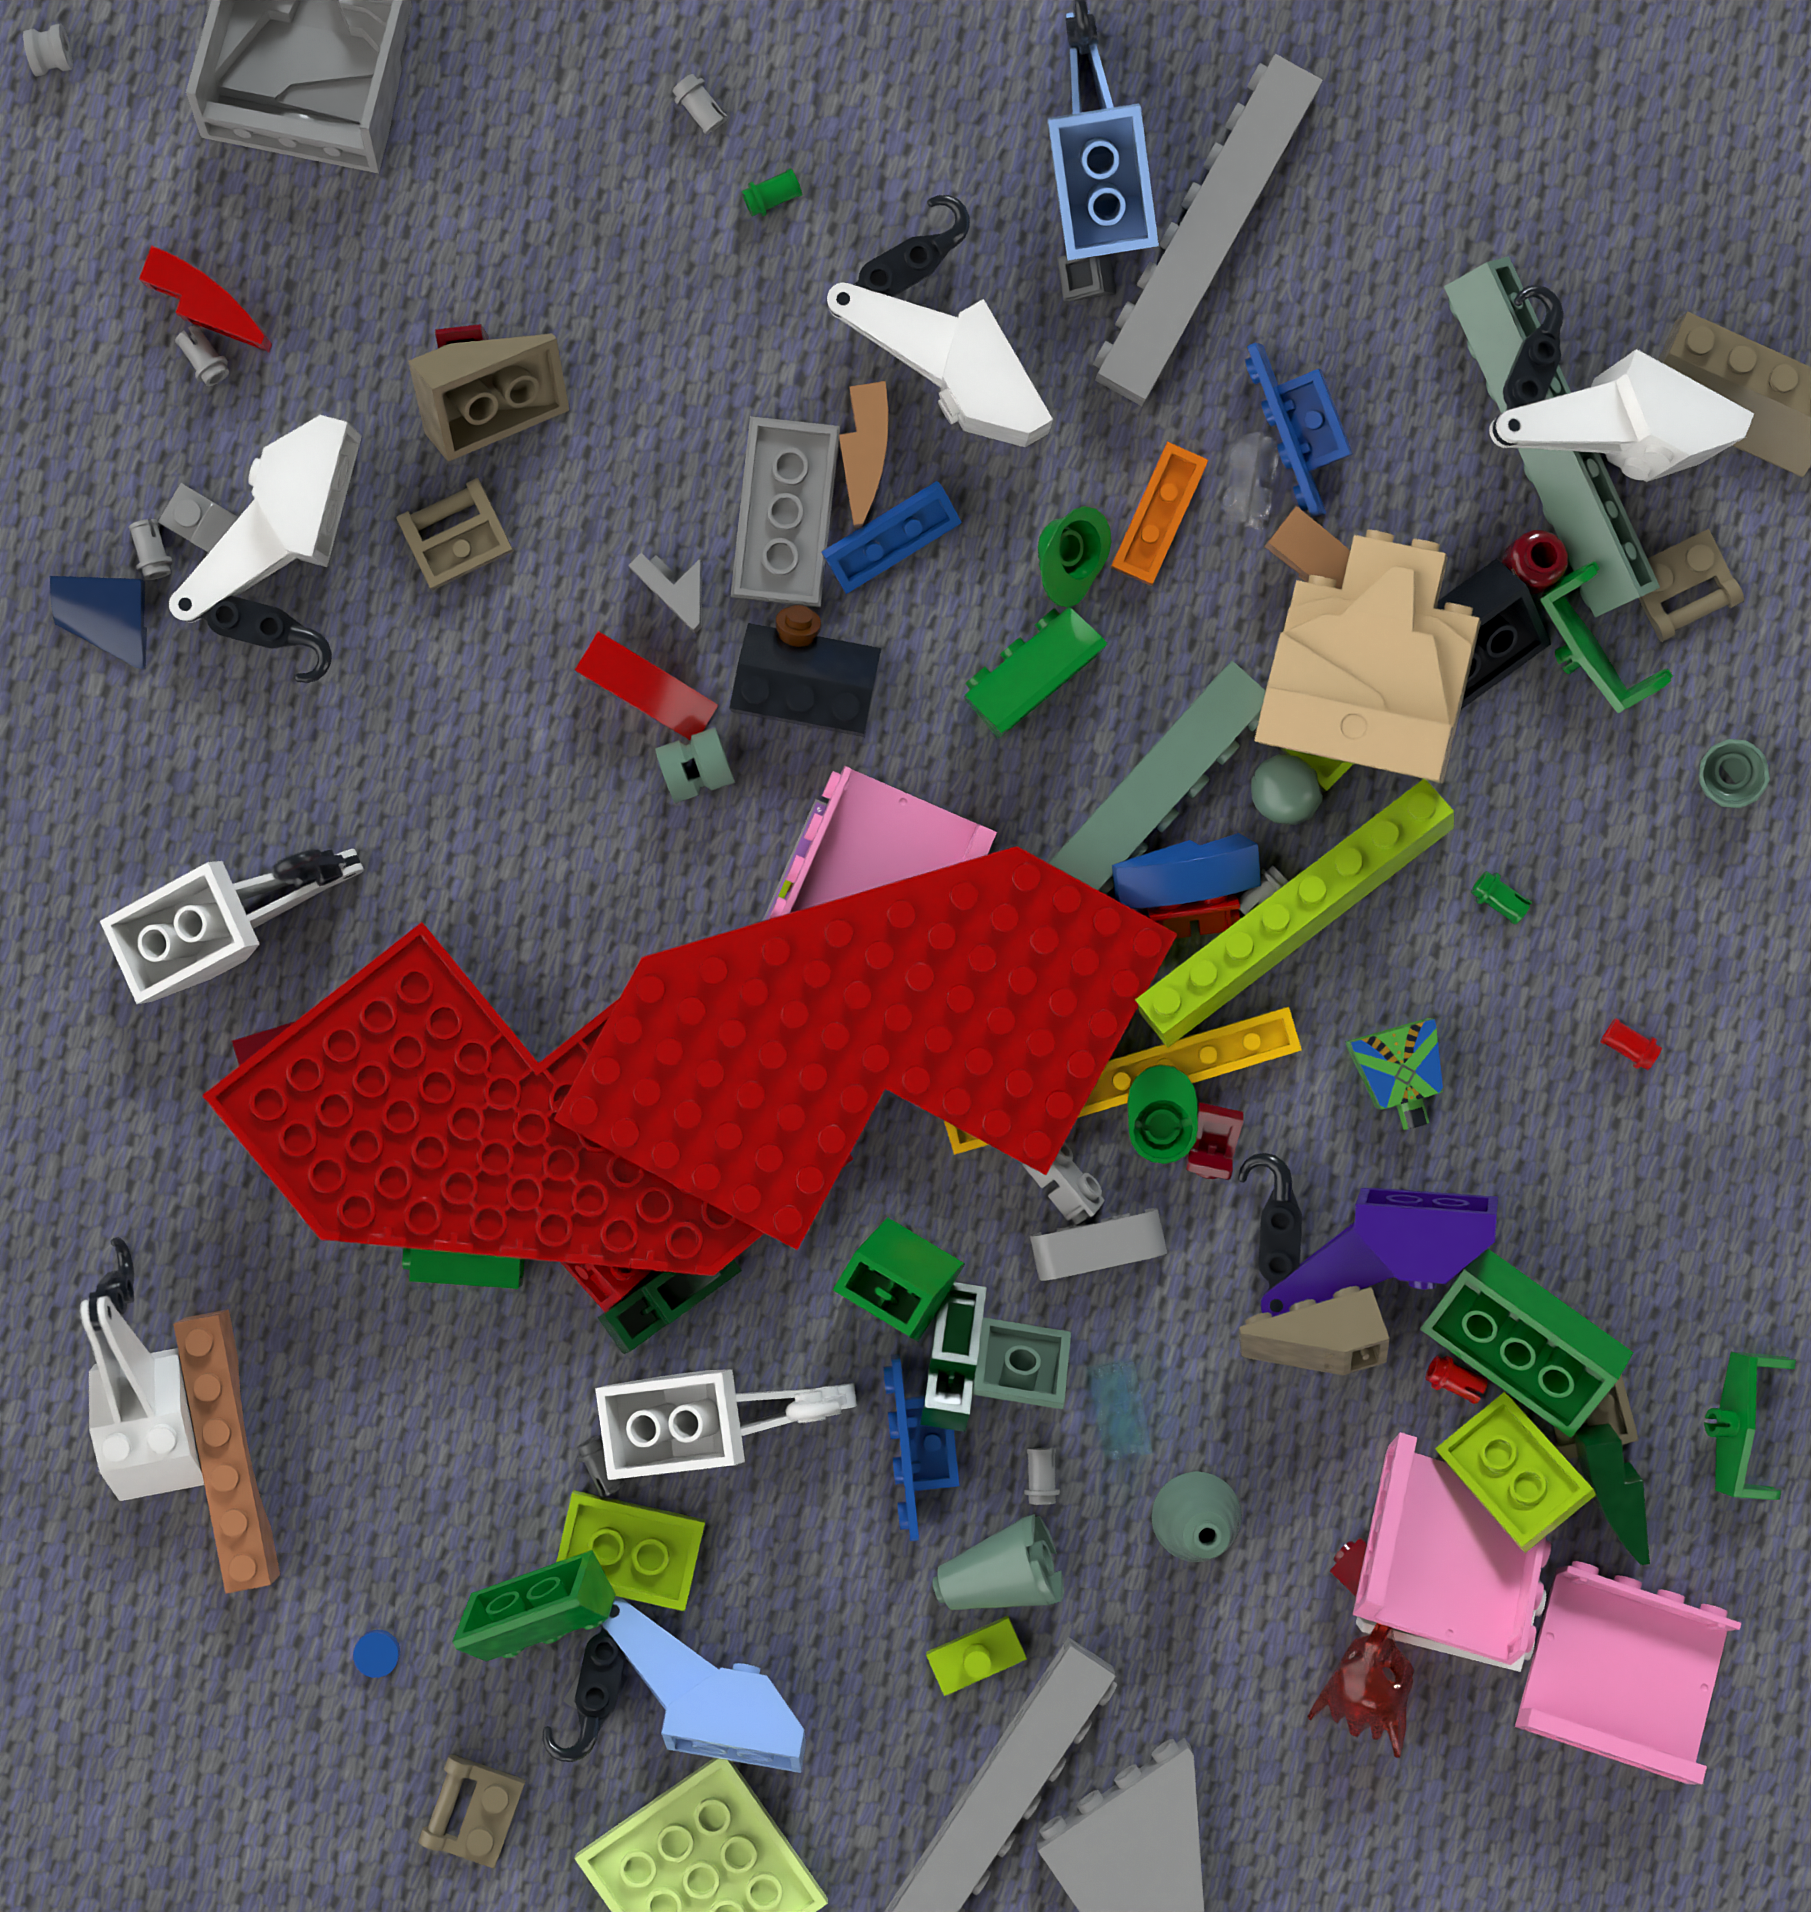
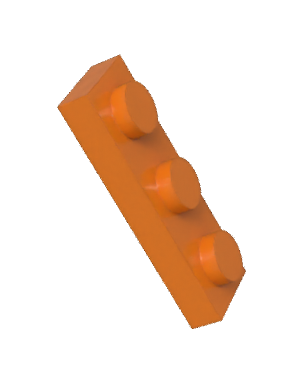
M1167 441L1110 568L1149 586L1153 585L1209 461L1208 459Z

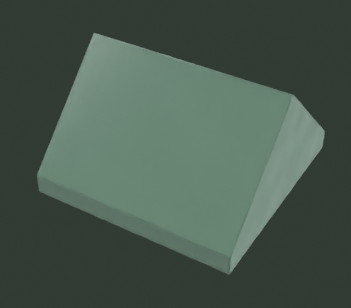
M983 1317L972 1395L1063 1409L1071 1332Z

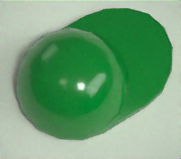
M1160 1064L1148 1067L1136 1076L1129 1088L1127 1103L1131 1144L1140 1156L1150 1162L1161 1164L1175 1162L1187 1155L1196 1142L1198 1118L1194 1085L1186 1074L1173 1066Z

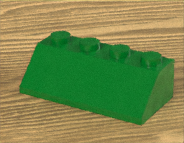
M1488 1248L1460 1272L1420 1328L1424 1333L1570 1438L1619 1380L1634 1353Z

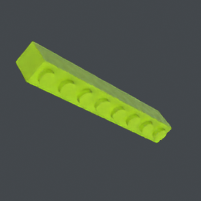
M1422 779L1135 999L1139 1005L1138 1009L1141 1016L1166 1047H1170L1454 829V810L1426 779Z

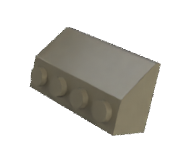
M1687 311L1675 321L1657 361L1754 413L1745 438L1731 446L1795 475L1804 477L1811 466V367Z

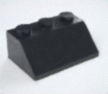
M1497 558L1438 600L1436 609L1444 610L1445 603L1473 608L1471 616L1478 617L1481 621L1461 709L1551 645L1527 585Z
M748 623L737 664L729 709L733 713L865 737L881 648L816 636L809 645L801 647L791 646L780 639L776 628Z

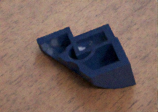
M50 576L51 608L54 623L57 626L77 635L137 669H146L147 628L144 627V580Z

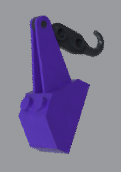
M1260 1153L1246 1159L1239 1170L1238 1180L1242 1183L1246 1182L1249 1172L1258 1166L1267 1167L1274 1174V1189L1261 1214L1259 1270L1262 1276L1269 1282V1288L1262 1297L1260 1307L1262 1313H1271L1272 1317L1290 1312L1289 1307L1304 1300L1314 1299L1317 1304L1334 1299L1333 1294L1341 1289L1358 1286L1361 1290L1393 1277L1401 1281H1409L1408 1286L1412 1288L1434 1289L1436 1288V1283L1446 1284L1495 1242L1498 1197L1361 1188L1356 1202L1355 1221L1300 1263L1302 1213L1292 1189L1293 1181L1290 1169L1276 1155Z

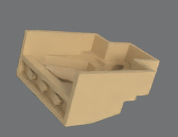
M1367 530L1365 537L1354 535L1342 589L1335 588L1336 580L1316 575H1309L1308 583L1296 580L1284 632L1280 633L1255 741L1271 747L1275 746L1428 779L1443 784L1481 621L1480 618L1471 616L1473 608L1445 603L1444 610L1436 609L1448 560L1446 553L1438 552L1440 544L1412 539L1411 546L1393 543L1394 535Z

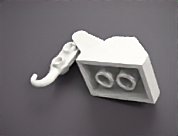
M705 1370L595 1388L608 1480L737 1465L745 1462L741 1436L795 1421L805 1423L826 1419V1416L841 1414V1409L857 1406L854 1383L815 1389L735 1393L732 1370ZM795 1398V1402H792L787 1407L786 1412L739 1423L737 1402Z

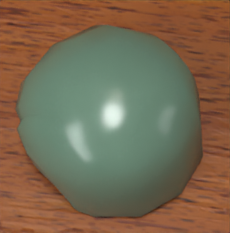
M1727 739L1713 745L1700 761L1699 782L1701 788L1708 798L1721 807L1739 809L1755 803L1765 792L1770 780L1765 755L1754 744L1746 740ZM1720 765L1735 782L1734 784L1726 783L1720 778Z
M1278 754L1263 761L1255 770V775L1252 776L1251 794L1254 805L1263 817L1274 823L1298 825L1312 818L1322 802L1323 796L1319 791L1317 772L1298 756Z

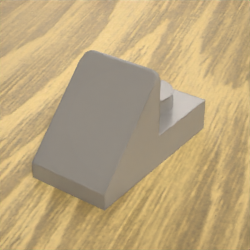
M181 483L158 522L209 553L239 517Z
M640 553L628 565L630 569L696 634L702 628L703 565L701 560L699 559L673 585L669 580L675 574L659 557L655 555L649 561Z

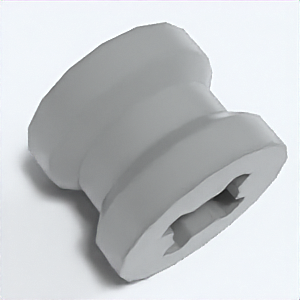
M61 23L51 25L48 31L38 32L35 29L23 32L27 59L36 77L46 75L48 70L53 68H59L62 71L73 69L74 64L69 39Z

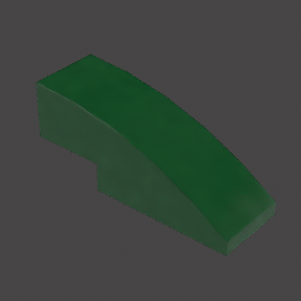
M733 1259L714 1276L660 1272L597 1318L621 1352L626 1354L663 1327L671 1324L742 1270Z
M954 1282L937 1310L920 1425L966 1431L978 1361L987 1287Z
M1609 1423L1580 1427L1574 1434L1577 1456L1584 1479L1596 1493L1593 1499L1624 1547L1640 1565L1650 1564L1643 1479L1630 1462L1624 1463L1622 1440Z

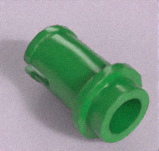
M791 168L755 185L752 181L748 183L749 188L741 191L752 217L759 213L764 217L767 215L766 210L803 195L797 177Z
M1485 871L1471 889V893L1476 896L1475 901L1479 905L1483 902L1509 919L1512 924L1516 925L1528 912L1532 901L1500 881L1501 875L1497 872L1492 875Z

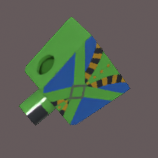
M1426 1018L1345 1041L1352 1060L1376 1108L1386 1109L1397 1106L1403 1130L1430 1123L1423 1098L1443 1092L1435 1019Z

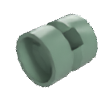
M715 727L692 735L690 744L685 745L678 740L655 748L662 773L675 804L699 796L701 787L706 786L713 791L735 783L727 756ZM694 758L699 772L687 775L683 763Z

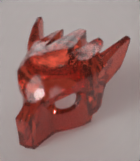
M1376 1623L1369 1635L1358 1637L1350 1643L1307 1718L1312 1720L1328 1705L1336 1724L1344 1716L1346 1717L1350 1734L1358 1738L1365 1729L1370 1727L1373 1740H1379L1384 1730H1387L1394 1756L1400 1758L1406 1734V1707L1413 1684L1412 1676L1414 1669L1409 1660L1396 1646L1392 1627ZM1384 1667L1389 1668L1394 1673V1682L1386 1678L1383 1672Z

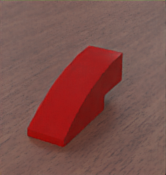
M151 245L139 280L152 290L179 299L180 301L175 312L186 322L199 325L202 328L270 352L271 341L257 322L226 290L186 261Z
M599 631L575 668L578 674L688 740H691L692 735L704 731L719 706Z

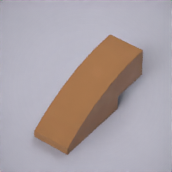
M886 381L849 387L856 432L839 435V442L854 530H858L866 524L883 477L888 447Z
M1296 506L1264 547L1299 574L1298 576L1308 583L1309 575H1316L1336 580L1335 588L1342 589L1350 550Z

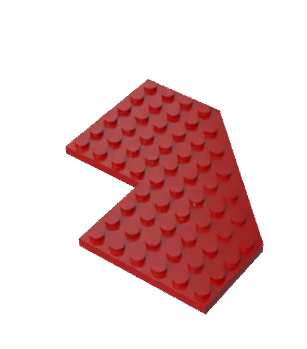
M1014 846L642 956L553 1120L798 1250L885 1089L1040 1173L1047 1175L1139 1005L1135 999L1149 988L1177 933L1024 849Z
M423 922L419 923L202 1095L318 1238L323 1241L714 1276L764 1234V1232L553 1120L619 998L538 1063ZM851 1154L848 1156L843 1167L854 1159Z

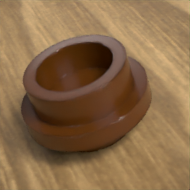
M794 605L778 612L775 626L783 642L791 646L801 647L812 643L819 634L821 619L808 607Z

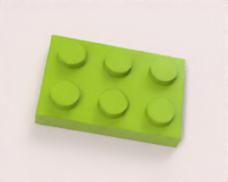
M1505 1391L1435 1448L1438 1455L1524 1553L1534 1547L1596 1495L1594 1489Z
M573 1490L556 1563L593 1550L616 1594L615 1596L685 1611L706 1520Z

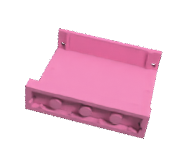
M844 766L841 774L833 771L822 794L823 797L829 799L823 816L814 813L804 836L805 839L811 841L804 858L798 855L795 856L786 880L792 882L793 885L786 900L780 897L777 898L769 919L987 855L997 832Z
M1400 1432L1389 1444L1385 1455L1353 1615L1512 1665L1526 1652L1529 1653L1535 1642L1536 1627L1532 1626L1531 1622L1533 1611L1538 1609L1543 1597L1544 1585L1539 1583L1541 1568L1545 1567L1549 1559L1551 1542L1547 1541L1546 1537H1544L1534 1547L1524 1553L1445 1462L1414 1453L1417 1437Z
M1573 1561L1572 1566L1568 1565L1557 1568L1551 1584L1515 1727L1685 1784H1703L1707 1766L1696 1763L1727 1631L1740 1630L1741 1623L1728 1619V1611L1716 1606L1701 1604L1700 1609L1686 1605L1684 1604V1596L1671 1591L1659 1589L1656 1595L1641 1590L1642 1583L1629 1577L1615 1575L1614 1580L1599 1576V1568L1587 1563Z

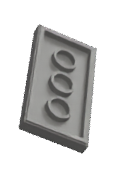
M750 416L731 598L821 608L826 560L821 552L827 549L840 426Z

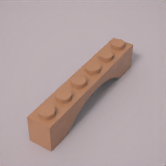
M229 1309L185 1317L173 1323L225 1593L268 1586L280 1576L271 1525L259 1494L248 1449L240 1395L238 1354Z

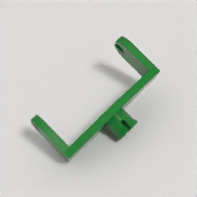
M1592 561L1546 589L1540 601L1566 642V645L1555 649V657L1558 664L1560 665L1567 661V664L1562 669L1569 675L1582 667L1617 713H1620L1665 687L1671 682L1670 678L1673 675L1669 669H1663L1626 689L1595 636L1564 598L1565 594L1581 586L1598 573L1597 571L1600 568L1595 561Z
M1730 1353L1719 1409L1710 1408L1705 1415V1418L1717 1419V1422H1704L1707 1435L1716 1437L1715 1491L1738 1498L1780 1500L1781 1489H1775V1487L1744 1484L1756 1429L1757 1367L1795 1369L1796 1359L1756 1353Z

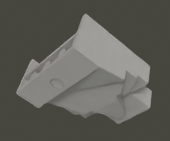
M211 0L186 90L201 138L379 174L402 71L400 57L412 7L411 0Z

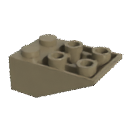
M1358 1286L1347 1287L1334 1293V1299L1317 1304L1314 1299L1304 1300L1289 1307L1290 1312L1272 1317L1271 1313L1257 1314L1248 1318L1245 1321L1246 1325L1239 1327V1346L1242 1357L1338 1375H1346L1386 1363L1390 1338L1372 1287L1360 1290Z

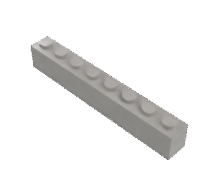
M1274 54L1268 67L1262 63L1258 65L1247 85L1248 89L1254 91L1246 106L1237 103L1225 125V128L1232 131L1224 146L1217 142L1214 144L1203 165L1204 168L1209 170L1202 186L1193 182L1181 204V207L1188 210L1180 225L1171 222L1159 244V247L1166 250L1158 265L1150 261L1139 279L1137 286L1142 288L1143 292L1136 305L1127 301L1120 313L1115 326L1122 330L1114 344L1105 341L1093 363L1095 367L1099 368L1095 381L1143 406L1323 81L1322 79L1277 54Z
M1067 1638L884 1912H965L962 1906L971 1892L978 1895L987 1883L991 1871L987 1868L995 1856L998 1855L1002 1858L1013 1844L1016 1834L1012 1831L1022 1817L1028 1820L1036 1810L1041 1800L1038 1792L1048 1779L1053 1782L1061 1773L1067 1760L1063 1755L1072 1741L1079 1744L1087 1734L1092 1724V1721L1088 1718L1097 1704L1103 1707L1113 1695L1117 1687V1683L1113 1681L1116 1677L1113 1666L1071 1638Z

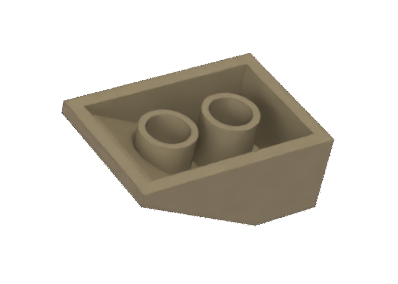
M552 333L452 343L408 361L424 433L448 462L569 411L557 339Z

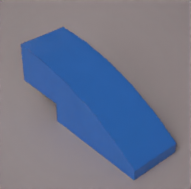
M1240 833L1203 845H1198L1192 840H1188L1112 865L1115 900L1131 909L1207 900L1261 886L1258 844Z

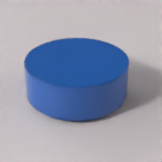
M372 1630L365 1633L358 1640L353 1651V1660L357 1669L362 1674L372 1678L388 1675L400 1659V1646L397 1639L391 1633L384 1630Z

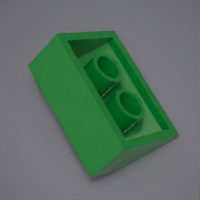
M1071 607L1064 610L1061 614L1056 608L1052 609L1034 625L1040 632L1026 643L1019 637L1000 654L1005 660L992 672L985 666L965 683L970 691L964 695V699L998 739L1090 663L1107 646V642Z
M593 1550L471 1593L452 1642L457 1650L485 1662L501 1656L503 1658H511L522 1652L526 1647L540 1642L550 1644L580 1628L589 1630L598 1627L609 1618L616 1594Z

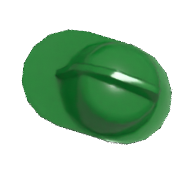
M1087 506L1073 509L1065 517L1051 521L1043 529L1039 537L1037 549L1043 587L1049 599L1057 606L1069 608L1077 605L1088 592L1095 577L1103 568L1109 556L1112 542L1110 526L1105 516L1097 509Z

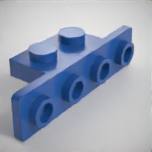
M1257 342L1250 344L1247 347L1251 357L1245 359L1246 367L1253 383L1256 385L1261 382L1267 399L1261 402L1262 409L1271 427L1277 425L1283 441L1277 444L1279 455L1286 469L1293 467L1299 483L1293 487L1298 505L1303 512L1309 510L1312 517L1325 515L1326 510L1311 472L1351 456L1353 453L1322 370L1316 369L1278 385L1264 346Z
M892 1354V1366L883 1367L886 1394L895 1393L897 1411L888 1412L890 1438L900 1439L901 1456L893 1457L895 1485L904 1484L906 1502H897L900 1530L909 1529L910 1541H918L919 1529L915 1491L960 1486L954 1430L920 1425L924 1396L905 1398L901 1355Z

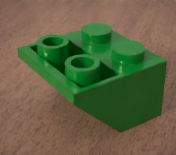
M887 1217L855 1251L834 1286L833 1291L919 1342L965 1263Z

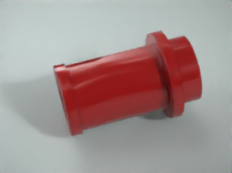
M1617 1018L1611 1022L1600 1040V1043L1609 1046L1633 1061L1634 1068L1639 1069L1642 1067L1647 1071L1652 1067L1662 1051V1047L1656 1044V1038L1651 1037L1647 1039L1621 1023Z
M1435 1356L1429 1364L1425 1379L1431 1382L1433 1389L1439 1390L1444 1388L1469 1400L1473 1404H1477L1481 1399V1396L1476 1394V1392L1479 1391L1484 1394L1487 1386L1486 1377L1479 1376L1454 1364L1453 1358L1449 1356L1443 1358Z

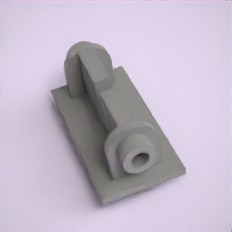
M1064 1142L1047 1175L1024 1163L1022 1165L1041 1188H1044L1053 1180L1058 1183L1059 1187L1053 1190L1048 1197L1067 1221L1072 1219L1078 1225L1089 1215L1090 1217L1093 1216L1105 1200L1101 1196L1102 1190L1097 1180L1088 1173L1083 1174L1072 1161L1073 1153L1070 1147Z

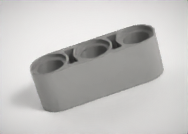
M1158 1208L1145 1209V1213L1133 1216L1127 1213L1103 1218L1100 1223L1091 1225L1080 1223L1078 1225L1057 1228V1232L1042 1235L1041 1232L1030 1235L1040 1281L1053 1280L1147 1260L1168 1253Z

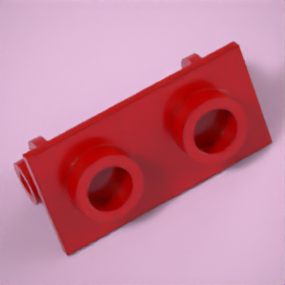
M1236 893L1207 900L1146 908L1150 919L1177 933L1175 939L1191 937L1190 921L1198 920L1200 935L1224 932L1240 920L1238 909H1241Z

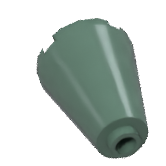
M1194 1471L1181 1474L1164 1484L1155 1497L1151 1517L1154 1533L1160 1544L1169 1553L1185 1561L1203 1562L1220 1556L1231 1547L1240 1531L1242 1511L1239 1500L1229 1484L1214 1474Z
M1035 1514L1025 1516L938 1567V1576L933 1577V1588L939 1603H946L950 1610L1045 1606L1063 1601L1064 1584L1062 1571L1054 1572L1051 1553H1057L1043 1519L1040 1516L1035 1517Z

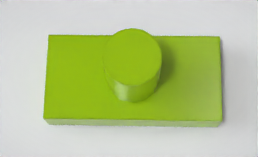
M1005 1616L926 1652L928 1661L944 1696L1027 1660V1656L1009 1616Z

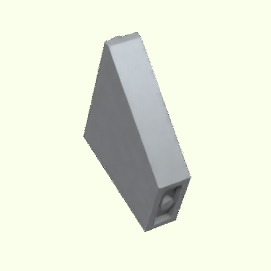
M1185 1737L1177 1743L1174 1739L1163 1742L1152 1752L1151 1755L1154 1759L1141 1768H1138L1136 1764L1125 1768L1114 1778L1116 1785L1103 1794L1099 1790L1092 1791L1077 1803L1078 1811L1065 1820L1062 1816H1056L1040 1828L1039 1833L1041 1836L1036 1839L1038 1852L1079 1912H1204L1194 1754Z

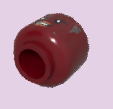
M1532 530L1522 534L1506 548L1502 557V564L1527 585L1530 594H1538L1553 586L1563 577L1568 566V553L1564 543L1556 535L1546 530Z

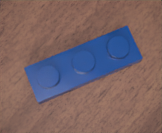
M936 481L821 553L840 586L847 594L962 522L944 488Z

